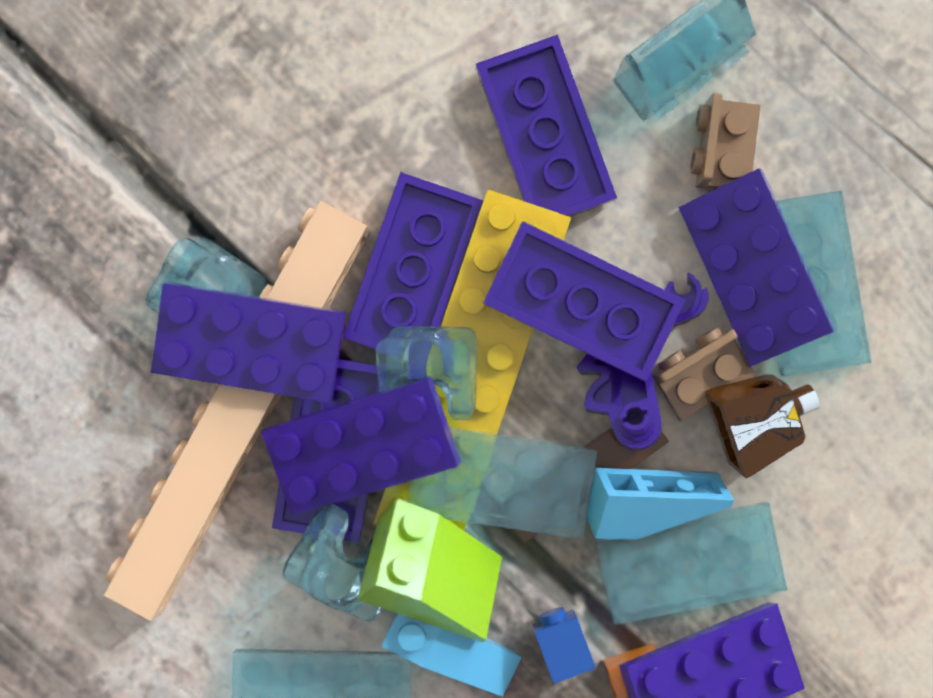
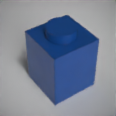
M558 607L539 615L540 621L532 625L553 684L596 669L579 620L573 609L565 612L564 607Z

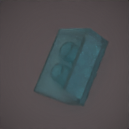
M701 0L623 58L613 82L643 122L654 114L660 120L680 104L676 98L690 89L693 94L697 93L715 78L711 72L722 64H725L729 69L750 53L746 46L754 38L756 31L746 1Z

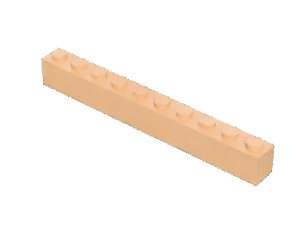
M320 201L316 209L310 207L303 216L298 228L302 235L295 248L288 246L282 254L277 265V269L281 273L274 286L268 284L259 297L326 309L330 308L371 231L367 225ZM213 383L218 388L211 401H203L197 409L192 420V424L196 425V428L189 441L183 439L171 457L170 462L175 465L167 480L162 478L157 483L150 495L149 502L153 503L146 519L140 517L131 529L127 541L132 544L124 558L119 556L109 569L106 580L111 583L103 596L149 621L154 620L163 613L281 397L280 394Z

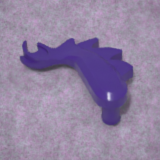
M687 273V284L691 287L689 293L685 295L678 294L674 289L673 281H670L665 288L666 291L686 300L673 327L688 323L698 317L708 304L709 292L707 288L702 290L699 280L691 273ZM587 354L577 365L579 374L598 375L601 377L592 383L586 393L584 403L586 411L609 415L615 437L623 447L632 451H643L652 447L658 441L662 432V421L652 371L647 382Z

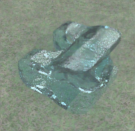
M201 237L194 240L189 238L179 239L174 243L163 263L161 271L150 287L145 298V304L159 314L162 285L166 282L259 297L266 287V280L263 275L208 238Z
M397 326L389 332L388 337L383 338L378 343L376 360L380 392L432 376L434 384L440 387L446 395L448 413L453 420L471 419L476 406L477 337L471 328Z
M333 504L320 507L312 517L302 538L289 555L283 567L284 579L300 587L310 597L329 607L343 610L367 622L374 620L382 608L358 600L373 538L360 555L347 559L343 552L342 544L348 527L347 512Z

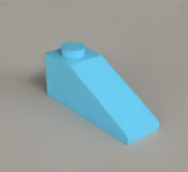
M595 468L583 511L595 539L637 540L730 508L733 505L734 499L718 473Z
M397 613L381 646L423 668L502 697L522 658V655L488 638L486 641L480 642Z

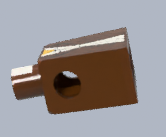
M766 374L704 391L728 464L745 479L753 476L803 444L806 435L800 416L820 407L818 396L809 384L791 390L787 383L773 374Z

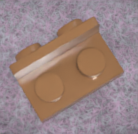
M713 93L705 102V105H699L695 129L696 131H702L700 148L695 147L693 150L690 166L691 174H697L695 187L717 189L753 171L760 105L722 100V94Z
M716 327L695 340L698 348L684 356L681 350L658 363L661 371L653 375V379L679 421L685 420L708 405L704 391L756 376L755 371L749 366L746 357L734 340L738 337L734 329L721 333L719 328Z

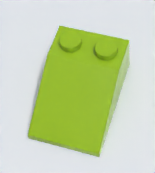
M396 499L378 518L358 600L484 642L487 639L502 556L442 515Z

